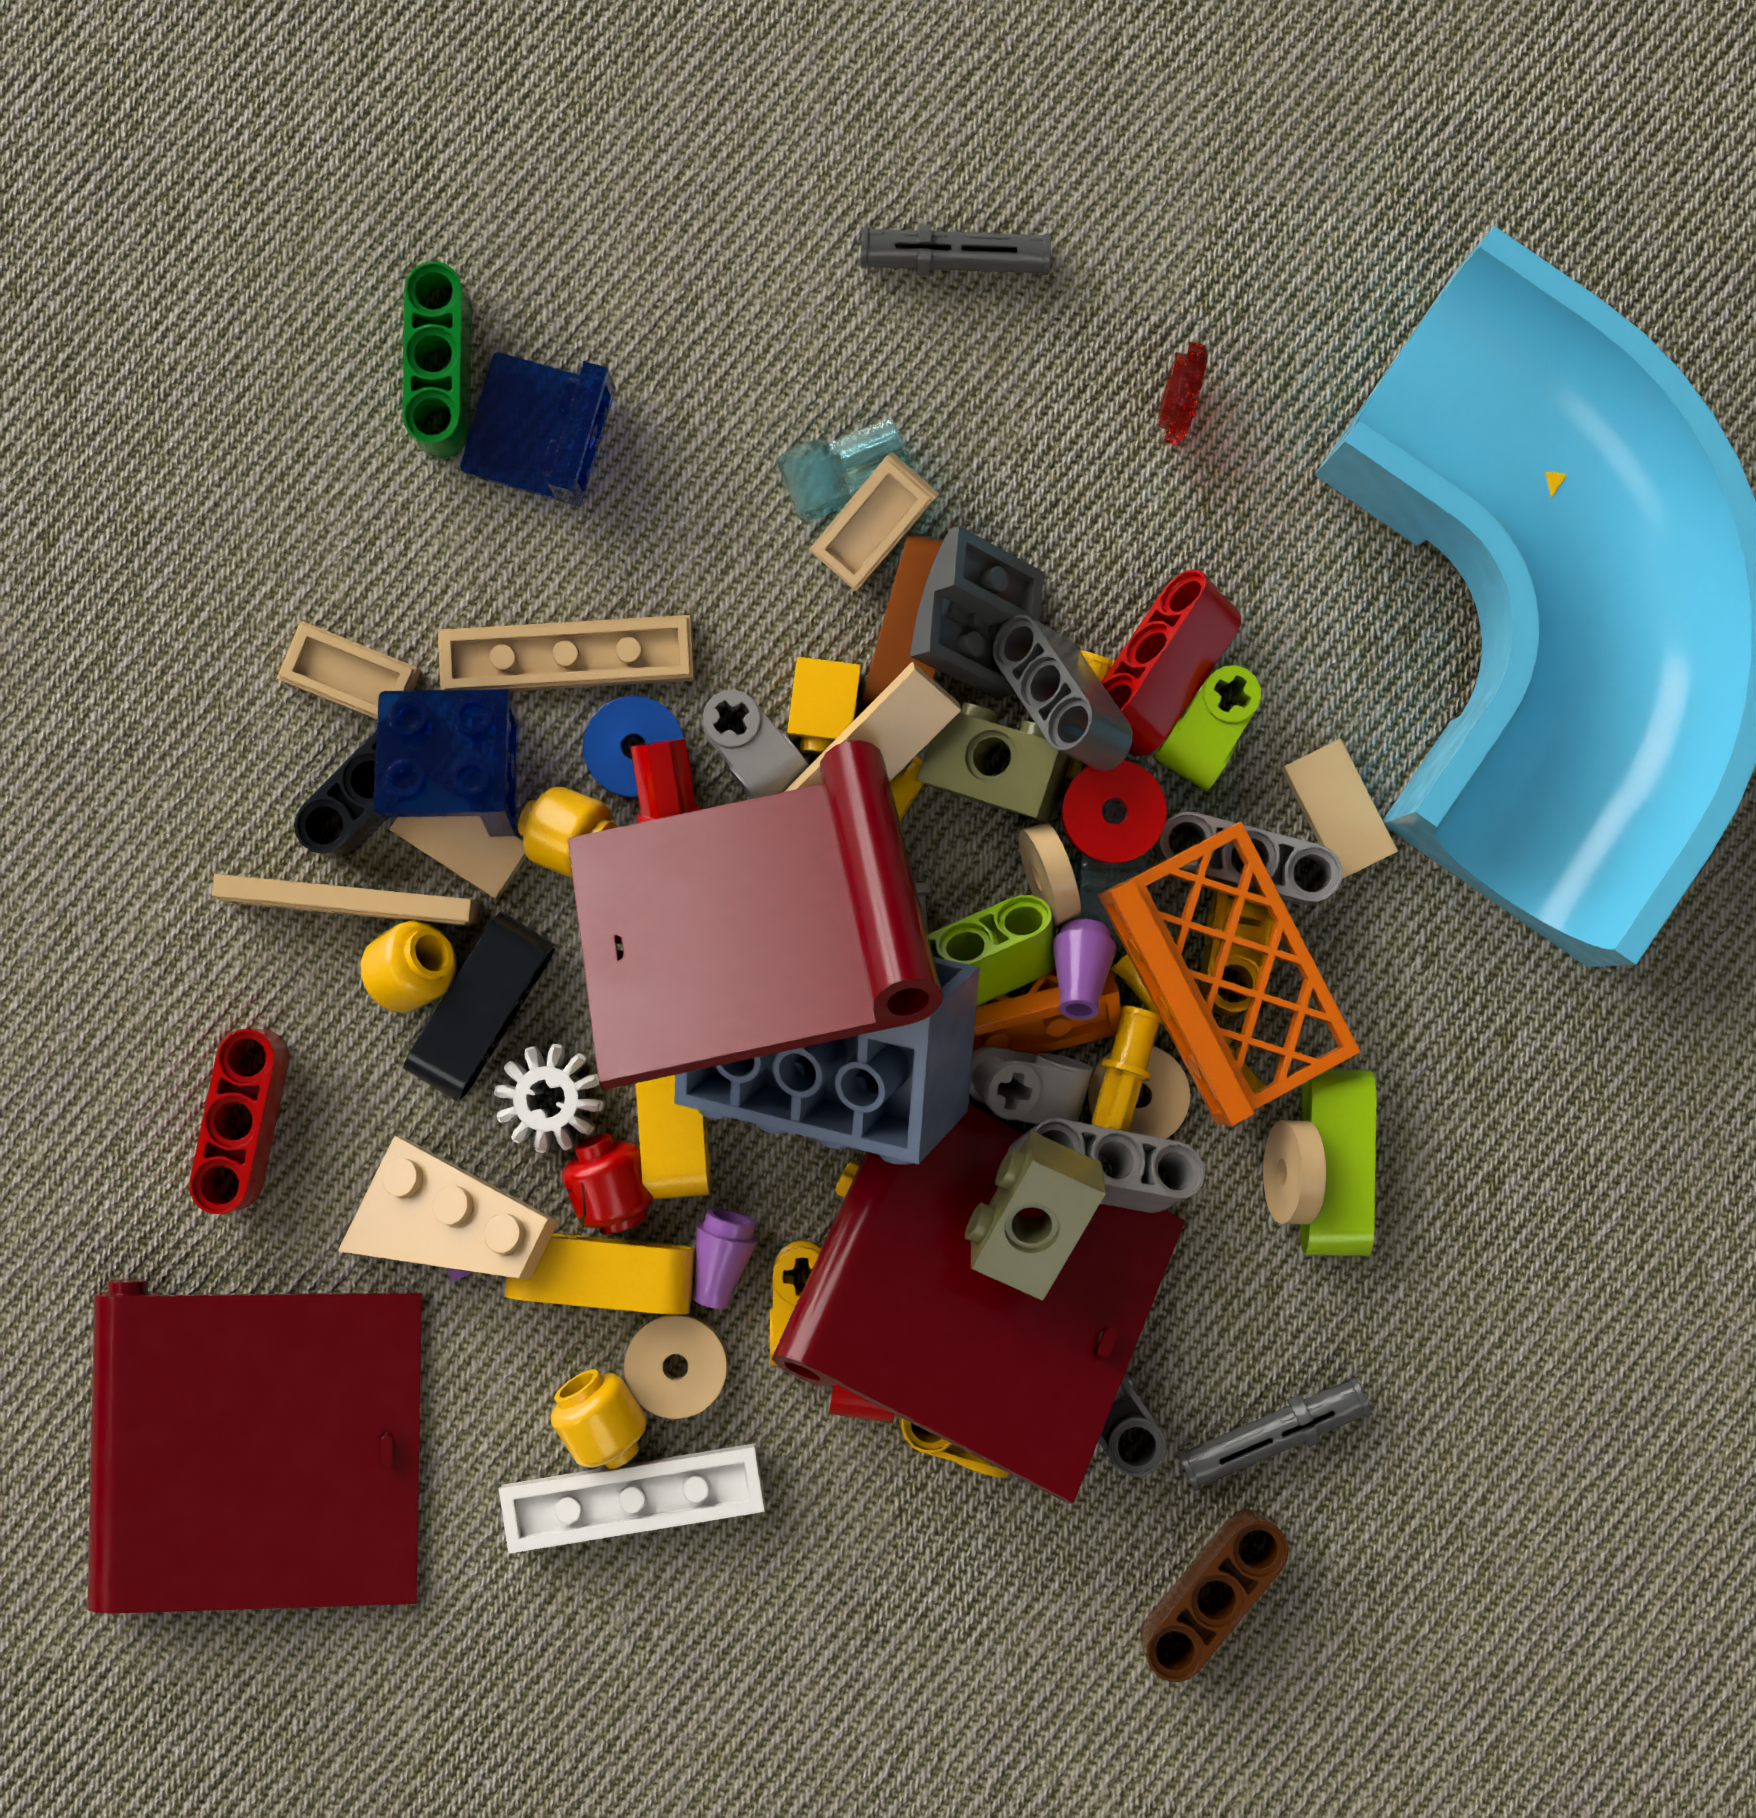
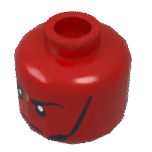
M610 1134L593 1136L577 1144L574 1147L577 1156L564 1167L562 1180L580 1224L585 1227L598 1228L600 1234L608 1235L624 1231L642 1222L648 1215L646 1208L652 1203L654 1198L642 1183L641 1157L638 1146L629 1141L613 1142Z

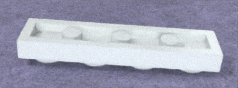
M756 1443L625 1464L612 1470L600 1468L502 1484L499 1488L508 1554L765 1512L766 1508Z

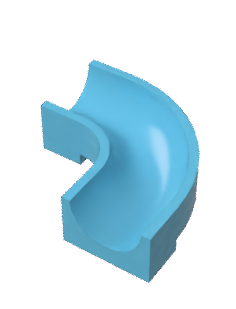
M1493 226L1453 273L1321 464L1315 476L1416 546L1428 540L1452 562L1464 579L1476 605L1480 620L1482 655L1476 685L1469 702L1462 714L1449 722L1384 817L1383 822L1386 828L1586 967L1636 965L1710 857L1737 811L1756 766V500L1739 458L1713 412L1683 372L1643 331L1605 301L1508 234ZM1545 472H1557L1567 475L1551 498Z

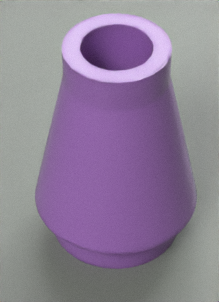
M1073 919L1061 926L1060 933L1052 941L1060 993L1059 1010L1061 1014L1068 1018L1087 1020L1094 1018L1099 1012V1001L1117 946L1111 938L1110 929L1105 924L1092 919Z
M711 1208L707 1210L705 1220L697 1223L695 1284L691 1297L693 1301L715 1309H726L729 1307L732 1293L759 1241V1238L754 1234L757 1222L753 1218L732 1210Z

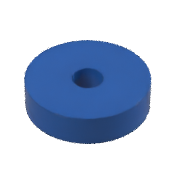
M626 696L610 701L593 715L584 733L583 756L589 772L603 788L619 797L639 799L633 761L631 758L626 757L623 751L625 742L632 737H640L645 740L646 744L685 739L677 719L665 706L650 698Z

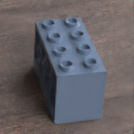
M934 957L943 997L942 1004L936 1012L926 1019L909 1025L675 1075L674 1104L698 1109L701 1115L708 1118H734L758 1124L761 1130L768 1133L784 1134L790 1132L818 1139L820 1144L833 1149L851 1147L879 1154L884 1161L893 1164H919L968 1112L980 967Z

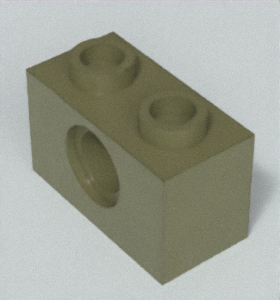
M964 702L961 712L929 742L917 781L944 792L1050 824L1072 757L1053 748L1036 723L1023 720L1020 731L997 724L1000 716L999 713ZM997 745H1008L1011 752V760L1008 767L999 775L989 776L985 769V758L988 752Z
M1030 1131L1019 1151L1012 1148L1005 1155L995 1179V1185L998 1186V1189L989 1205L981 1202L975 1208L966 1228L965 1239L971 1241V1269L1043 1301L1104 1198L1106 1191L1101 1162ZM1030 1207L1045 1211L1042 1215L1035 1218H1025L1017 1214L1022 1209Z

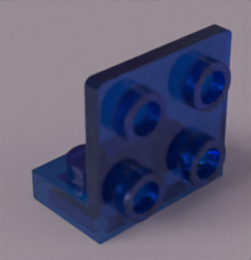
M495 353L491 359L460 464L462 472L468 476L581 507L616 390L609 369L583 361L578 375L507 354Z
M508 689L381 692L378 698L373 809L377 816H480L490 837L515 836L519 716Z

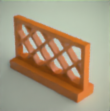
M1242 821L1223 829L1131 879L1097 895L1216 1124L1234 1126L1254 1115V1110L1361 1052ZM1231 841L1244 864L1237 888L1205 878L1212 851ZM1198 859L1194 874L1180 870L1181 867ZM1166 875L1191 883L1181 918L1159 911L1146 886ZM1251 879L1259 895L1248 892ZM1201 887L1234 897L1224 932L1191 922ZM1245 901L1267 908L1273 920L1267 945L1235 936ZM1165 923L1178 927L1175 939L1172 938ZM1188 931L1221 941L1211 976L1190 970L1187 967L1181 954ZM1281 937L1289 953L1278 950ZM1232 944L1264 954L1253 990L1221 980ZM1275 958L1295 964L1303 978L1296 1003L1265 994ZM1195 980L1208 984L1204 997ZM1219 988L1251 998L1240 1034L1220 1028L1211 1013ZM1311 995L1319 1011L1308 1008ZM1262 1002L1293 1012L1283 1047L1251 1038ZM1308 1016L1326 1022L1338 1047L1318 1058L1295 1052L1304 1017ZM1225 1038L1238 1042L1234 1055ZM1249 1046L1280 1055L1273 1082L1255 1092H1252L1242 1073V1067ZM1292 1060L1305 1063V1065L1288 1073Z

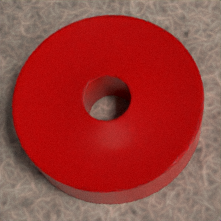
M1123 760L1114 769L1107 771L1096 770L1090 766L1083 769L1069 784L1061 805L1062 826L1069 842L1083 856L1102 864L1127 863L1150 850L1162 834L1167 815L1165 796L1157 780L1143 767ZM1114 800L1122 804L1125 810V817L1122 822L1112 824L1104 819L1102 806L1107 801Z

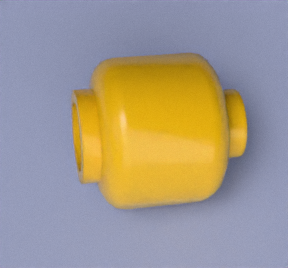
M552 787L542 793L537 800H530L523 808L518 821V832L523 836V847L527 858L535 865L573 878L568 838L617 828V825L612 822L611 812L604 802L565 787Z
M411 920L397 924L376 937L365 948L360 961L361 978L366 991L377 1004L389 1011L408 1013L438 999L449 989L457 974V957L451 942L441 930L428 922Z
M590 1369L576 1375L557 1391L554 1397L557 1404L553 1408L550 1421L578 1465L589 1468L605 1465L607 1469L612 1470L626 1464L638 1453L640 1446L637 1441L645 1432L647 1417L618 1374H600L597 1369Z

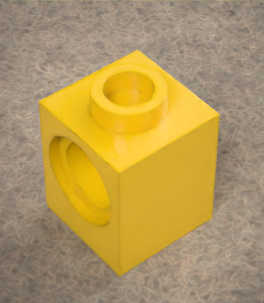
M797 657L787 734L790 741L800 742V752L820 756L856 719L861 665Z

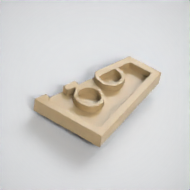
M394 1136L338 1251L530 1280L559 1221L409 1139Z

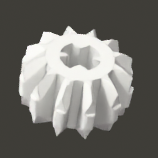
M561 1044L551 1045L548 1052L547 1065L537 1047L526 1048L525 1059L530 1071H527L514 1061L507 1062L504 1070L507 1075L518 1083L516 1087L497 1085L494 1091L497 1097L513 1098L514 1107L503 1109L497 1113L498 1121L502 1123L520 1118L522 1122L513 1131L511 1136L512 1140L516 1143L525 1141L535 1129L534 1145L536 1152L545 1153L549 1150L553 1131L558 1144L563 1150L573 1148L575 1146L574 1136L569 1125L571 1124L582 1134L591 1135L595 1130V1126L592 1121L581 1113L583 1109L595 1112L602 1111L605 1107L604 1100L585 1097L586 1089L600 1085L598 1074L588 1075L581 1080L577 1076L586 1066L588 1058L584 1054L578 1053L571 1058L564 1068L565 1050ZM545 1081L550 1088L561 1087L564 1091L565 1101L556 1103L561 1108V1111L555 1116L550 1108L539 1109L536 1105L535 1095L544 1093L538 1087Z

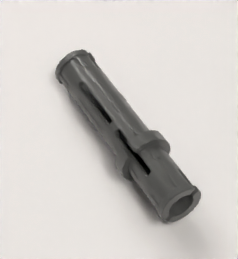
M918 224V231L868 229V227H862L860 268L867 269V267L916 269V275L929 276L930 269L1049 274L1051 257L1050 234L932 231L931 225Z
M1352 1376L1347 1381L1302 1400L1300 1395H1296L1287 1399L1289 1406L1244 1426L1237 1427L1191 1449L1177 1452L1194 1492L1202 1486L1246 1467L1253 1466L1262 1460L1306 1442L1308 1447L1321 1442L1320 1435L1361 1417L1372 1415L1367 1398L1356 1377Z

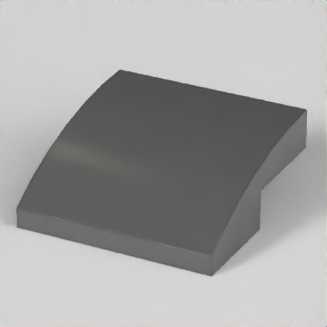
M960 526L949 529L931 567L923 590L913 632L910 657L993 698L999 699L1016 694L995 662L993 643L1001 626L1014 616L1027 615L1040 622L1044 572Z

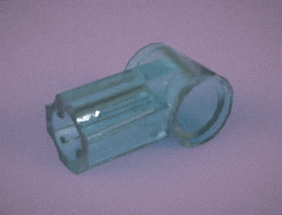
M892 418L832 442H829L827 439L809 441L790 449L776 460L778 469L801 521L820 518L845 506L890 452L897 455L912 469L906 446Z

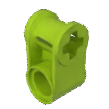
M1238 665L1224 666L1210 674L1181 718L1177 721L1169 736L1156 749L1153 759L1203 790L1208 791L1226 767L1236 749V742L1259 706L1261 687L1256 676L1248 669ZM1231 682L1238 687L1234 697L1237 701L1241 702V706L1234 705L1223 711L1218 707L1222 696L1214 688H1222Z

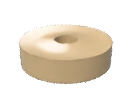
M1048 822L1020 830L1018 836L1019 850L1032 895L1043 899L1049 905L1054 927L1063 925L1065 922L1073 919H1079L1081 904L1076 879L1065 848L1056 831Z
M1153 1046L1146 1069L1152 1075L1150 1081L1142 1082L1149 1091V1099L1144 1106L1135 1108L1128 1132L1167 1139L1179 1129L1186 1118L1190 1105V1087L1187 1076L1180 1064L1170 1054ZM1111 1051L1102 1057L1092 1070L1086 1093L1087 1107L1091 1118L1093 1117L1106 1072L1105 1069L1100 1067L1103 1059L1109 1060Z
M1280 1120L1272 1127L1267 1138L1263 1160L1264 1192L1269 1211L1274 1220L1279 1224H1311L1317 1218L1322 1207L1326 1188V1158L1319 1131L1310 1121Z
M664 1314L646 1323L631 1340L624 1360L625 1380L636 1401L652 1414L669 1419L687 1418L705 1410L720 1394L728 1373V1355L721 1336L708 1322L692 1314ZM672 1354L683 1356L688 1363L687 1373L679 1377L670 1375L665 1368V1360L668 1356Z

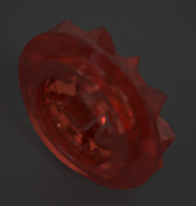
M1188 341L1185 352H1176L1174 355L1156 427L1164 429L1162 442L1178 446L1186 439L1189 433L1208 362V355L1205 346L1202 344Z

